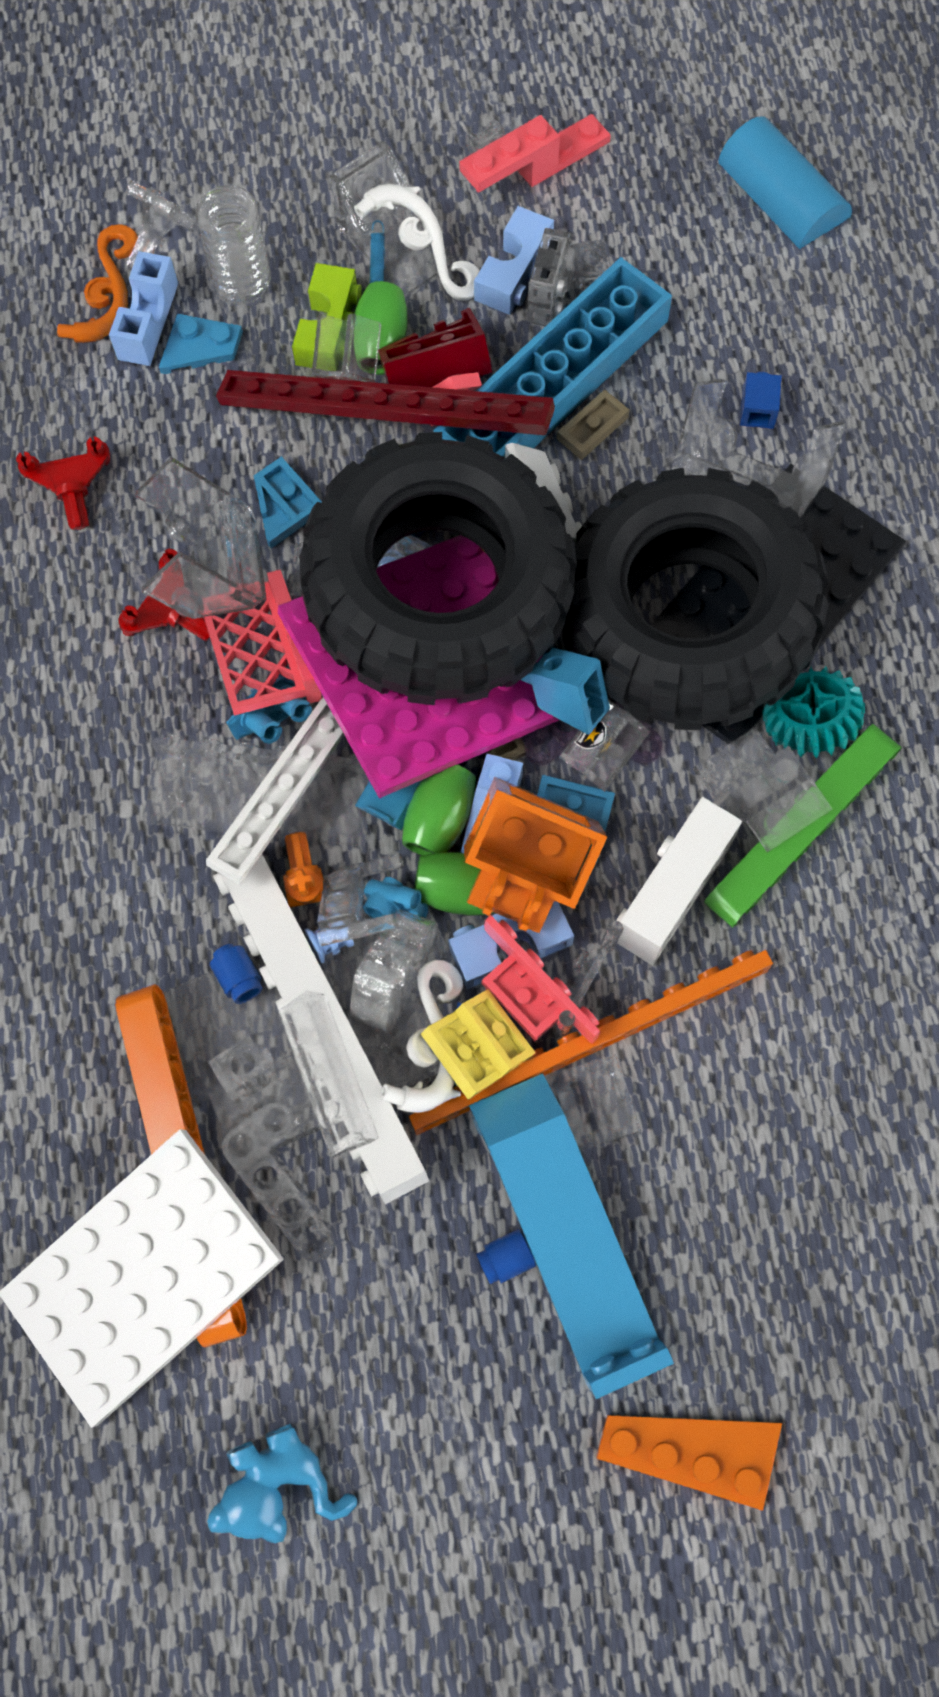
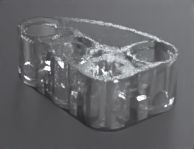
M402 909L397 911L363 958L355 973L351 995V1019L385 1033H389L393 1029L416 987L418 972L428 959L437 934V922Z

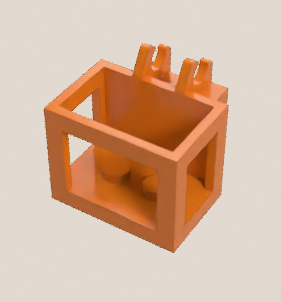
M494 777L464 844L465 863L480 869L467 898V903L482 909V913L490 916L491 912L511 919L517 922L518 929L525 932L527 929L540 933L554 901L575 909L606 842L607 835L599 821ZM592 844V847H591L590 852H589V854H588V856H587V858H586V860H585V863H584V865H583V867H582V869H581V871H580V874H579L577 880H575V878H576V876H577V874H578V872H579V869H580V867H581V865H582V863H583V861H584V858H585V856H586V854H587V852H588V850H589V847H590V845Z

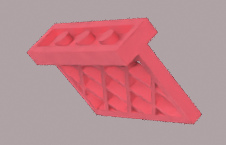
M281 569L267 573L268 582L199 599L201 611L234 716L297 698L305 697L310 704L319 702L322 699L321 691L278 615V605L291 601ZM265 596L266 601L259 610L246 605L252 598ZM225 606L231 610L222 619L212 615L209 609ZM239 613L253 617L246 628L232 623ZM261 621L275 626L268 637L255 632ZM226 630L240 635L233 646L219 641ZM248 639L262 644L255 655L241 650ZM270 648L284 653L278 664L263 659ZM235 657L249 663L241 674L228 669V666ZM257 666L271 672L264 683L250 678ZM279 674L294 681L295 684L294 687L283 690L272 687ZM243 685L258 690L253 698L237 700L236 695Z

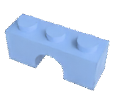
M517 206L503 230V251L516 257L504 261L488 256L474 280V301L509 315L516 305L521 306L528 292L527 285L530 279L534 281L536 272L534 267L539 249L543 250V235L556 238L553 235V219ZM547 241V248H549L550 241Z
M138 251L129 276L132 288L130 309L118 308L109 337L118 360L151 366L178 286V280L171 257Z
M553 902L540 933L527 929L525 932L518 929L517 922L497 913L493 915L498 923L501 920L508 923L515 931L516 939L526 941L540 959L573 945L574 935L559 902ZM468 925L453 933L454 937L448 939L450 952L467 989L482 984V979L494 970L501 961L497 954L500 946L486 933L484 925L477 928L474 925Z

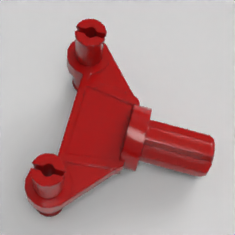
M95 436L94 441L91 437L87 440L86 454L40 463L36 457L31 456L28 452H24V456L20 452L16 457L18 469L25 478L56 494L58 500L63 501L68 526L71 530H81L89 526L90 522L84 497L88 494L87 487L90 486V483L103 466L109 464L111 459L107 444Z
M166 549L159 560V571L162 576L138 610L130 605L124 607L125 611L122 610L119 616V627L125 636H133L135 633L170 625L175 628L179 624L200 639L207 641L210 639L203 614L190 607L191 600L187 598L185 592L182 565L178 558V553L174 549Z

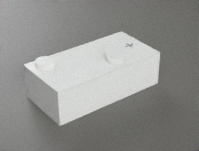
M702 797L676 837L673 838L668 835L657 853L661 860L628 910L624 908L613 925V928L617 930L614 942L653 966L729 850L742 820Z

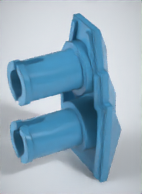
M279 674L272 687L283 690L294 687L295 684L294 681ZM254 688L250 690L251 694L245 699L253 698L258 690ZM305 697L297 698L235 716L233 714L226 724L236 740L255 733L263 742L269 744L276 742L280 738L282 727L278 725L290 716L295 722H303L311 714L312 707L308 705L310 703Z

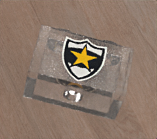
M609 701V711L590 735L579 730L558 757L604 792L651 732L629 712Z

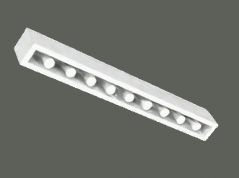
M263 854L258 858L240 885L220 873L213 875L222 895L230 893L235 902L229 905L228 908L237 926L245 923L250 933L243 938L253 958L261 955L266 965L259 970L268 989L277 987L282 997L276 1000L275 1003L285 1023L293 1019L298 1029L297 1032L291 1035L301 1055L310 1053L315 1063L308 1070L318 1090L327 1087L332 1097L325 1104L335 1124L337 1125L343 1121L349 1132V1135L343 1137V1140L353 1160L361 1157L367 1168V1171L360 1175L371 1197L379 1193L384 1204H387L429 1182L426 1171L391 1103L380 1099L383 1087Z

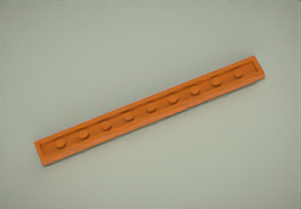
M752 950L744 952L732 959L733 965L720 971L718 966L712 967L697 976L699 981L685 987L683 982L669 987L662 992L664 997L650 1003L649 999H644L631 1005L627 1009L629 1014L615 1019L614 1015H609L598 1020L599 1025L596 1027L600 1030L598 1039L592 1044L583 1035L580 1036L578 1031L572 1032L557 1041L558 1047L544 1052L543 1048L534 1050L536 1053L469 1100L461 1089L456 1086L453 1089L461 1091L460 1097L450 1099L430 1111L409 1115L416 1136L471 1111L470 1104L542 1073L546 1076L767 973L773 962L766 950L755 955Z

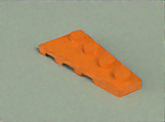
M607 1415L596 1459L763 1511L782 1423Z

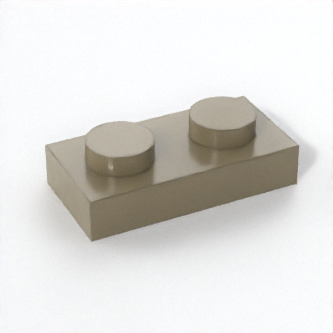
M604 389L557 431V440L580 460H583L629 418L630 410Z

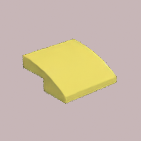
M489 989L462 1003L453 1013L431 1024L421 1033L423 1039L468 1100L507 1075L536 1053Z

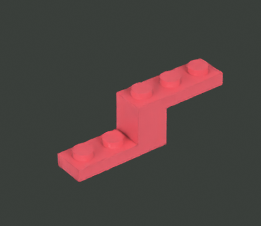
M593 114L559 133L551 127L542 115H539L459 161L460 172L478 193L516 171L533 187L609 143L611 134Z

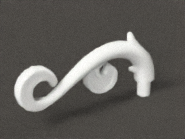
M383 184L366 192L363 196L364 199L354 206V210L360 218L365 217L371 211L376 212L381 207L393 210L394 206L392 204L401 205L412 211L418 218L408 217L400 224L398 234L401 242L412 250H422L431 243L438 275L446 292L452 298L461 301H468L474 298V280L480 270L471 262L456 261L451 265V271L462 272L466 276L467 284L460 287L449 278L442 230L432 209L416 194L420 191L419 186L405 187L396 184ZM419 219L422 223L424 231H419L416 228Z
M444 960L427 962L419 970L417 976L420 997L431 1024L444 1018L429 988L431 977L441 979L446 987V992L436 997V1001L439 1004H449L455 1001L462 994L463 980L458 969ZM426 1028L417 1030L410 1037L407 1044L409 1058L415 1065L423 1068L431 1066L438 1060L421 1036V1033ZM440 1062L438 1074L431 1085L423 1088V1082L419 1081L413 1088L404 1086L401 1089L385 1084L381 1090L380 1099L396 1104L399 1110L420 1113L430 1111L450 1099L460 1097L461 1091L453 1089L455 1081Z

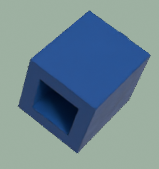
M747 372L742 390L740 426L774 429L780 407L782 375H772L766 372Z

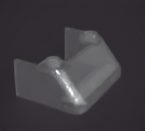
M717 379L695 383L671 470L684 468L685 475H707L708 468L731 472L733 481L747 486L754 480L772 490L777 495L779 505L783 509L790 506L801 517L829 477L845 423L835 422L815 427L807 453L797 459L791 474L734 452L737 430L730 420L718 416L727 384L726 380Z
M170 457L135 492V496L164 513L168 534L175 541L189 546V556L179 551L142 586V592L176 610L180 615L192 619L254 609L266 598L257 524L253 511L236 496L173 457Z

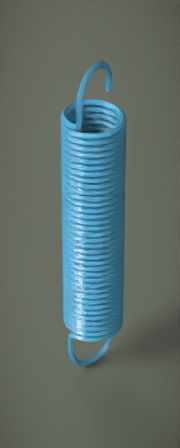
M379 220L373 222L372 230H374V224L380 222L383 226V233H372L370 236L371 261L369 283L384 281L385 234L384 225Z

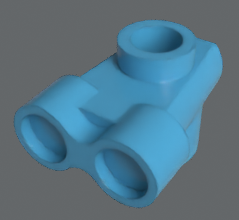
M385 877L383 881L371 879L366 884L364 894L367 901L363 906V910L374 920L388 924L394 914L401 915L406 920L422 924L426 920L428 905L421 902L422 896L419 890L404 886L392 877Z

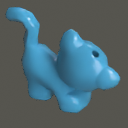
M287 1424L265 1435L268 1448L260 1452L257 1451L251 1441L227 1451L226 1454L230 1464L238 1471H245V1476L226 1487L221 1502L213 1507L207 1522L211 1532H229L236 1537L244 1539L263 1538L271 1543H279L284 1541L287 1533V1521L282 1514V1497L278 1491L280 1485H309L313 1496L315 1513L330 1521L348 1516L357 1507V1498L355 1495L347 1493L335 1503L328 1500V1484L321 1472L319 1458L308 1445L300 1441L291 1424Z

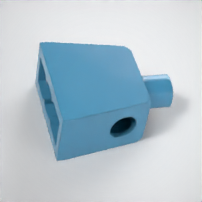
M552 648L549 653H545L535 663L533 671L521 679V681L532 685L537 706L541 710L590 735L610 709L601 663L596 658Z

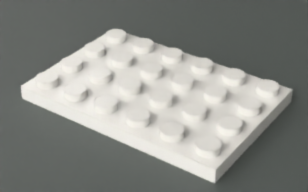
M179 1129L0 1291V1296L92 1428L100 1425L281 1263L284 1258L186 1130Z

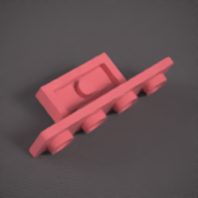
M490 915L484 922V930L508 957L482 979V985L489 989L495 999L534 1041L539 1039L557 1021L565 1016L592 1044L598 1039L600 1030L596 1027L599 1025L597 1018L585 1006L579 1009L569 998L572 995L570 990L559 978L551 979L543 971L544 963L540 957L530 948L525 951L515 941L517 935L504 920L498 923Z

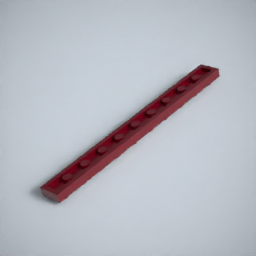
M227 370L216 394L220 405L545 436L555 410L554 400L549 397Z

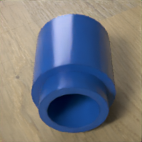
M226 944L213 953L214 958L209 966L227 998H232L235 1004H242L260 994L263 989L260 984L262 977L244 946Z
M519 1229L483 1245L485 1250L476 1254L489 1284L498 1280L502 1284L536 1267L526 1238Z

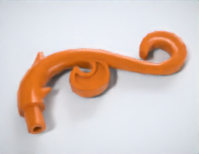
M121 224L111 225L100 232L97 239L98 254L108 277L91 279L85 286L84 295L87 304L92 308L101 309L110 304L109 298L105 294H113V302L108 312L96 320L91 318L88 322H74V325L58 324V337L70 338L77 343L101 340L109 335L118 308H128L126 282L107 251V245L112 240H122L124 245L114 250V256L117 259H123L132 255L139 245L138 236L132 228Z

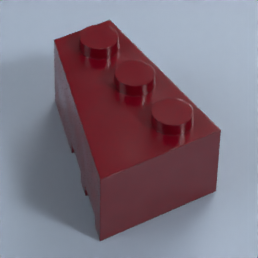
M471 308L462 310V318L446 325L444 320L434 323L435 331L418 338L417 333H413L378 349L386 383L433 387L453 375L478 372L481 379L484 375L492 373L485 334Z

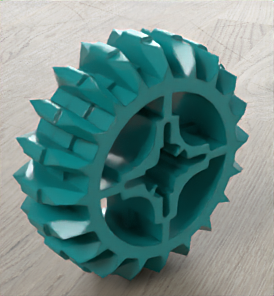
M810 666L807 672L799 674L794 687L775 704L770 706L766 704L764 706L762 715L763 721H765V730L768 736H772L775 746L783 745L786 753L796 749L801 758L806 752H812L816 759L822 751H826L832 756L835 747L846 749L848 740H856L858 730H861L864 724L865 702H863L860 687L855 686L852 677L843 679L840 670L830 674L826 666L821 671H814L812 666ZM812 708H815L816 715L814 716L812 715Z

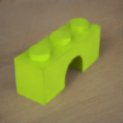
M321 263L315 264L308 288L311 310L325 312L327 315L319 320L300 318L292 344L296 366L335 372L337 362L344 361L346 354L344 336L345 333H351L354 318V313L351 312L352 307L358 304L362 292L361 285L357 284L355 269Z

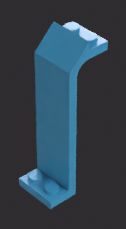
M543 1073L470 1104L469 1107L473 1114L472 1120L491 1154L581 1373L595 1399L674 1364L668 1348L657 1336L565 1114Z

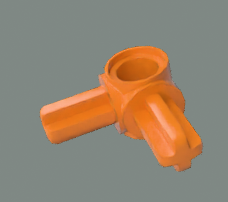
M294 832L286 835L284 840L290 870L285 871L283 880L289 907L327 901L322 869L318 865L312 864L307 834L305 832Z

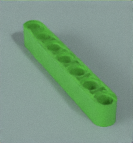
M871 724L712 890L704 903L728 925L734 928L744 913L747 914L761 900L765 891L769 887L772 888L787 872V868L793 861L796 862L812 846L811 843L818 835L821 836L836 820L837 815L842 810L845 811L860 795L859 792L866 784L869 785L879 775L889 760H893L902 747L875 724Z

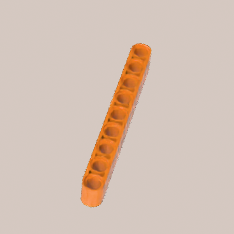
M153 984L117 997L115 1004L151 1155L179 1129L186 1130L205 1154L168 1005L162 990L158 985ZM240 1298L197 1337L202 1347L206 1348L246 1334L247 1321L242 1299Z

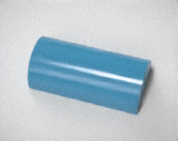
M759 116L747 121L735 131L723 147L718 163L799 249L851 217L852 206L767 117Z

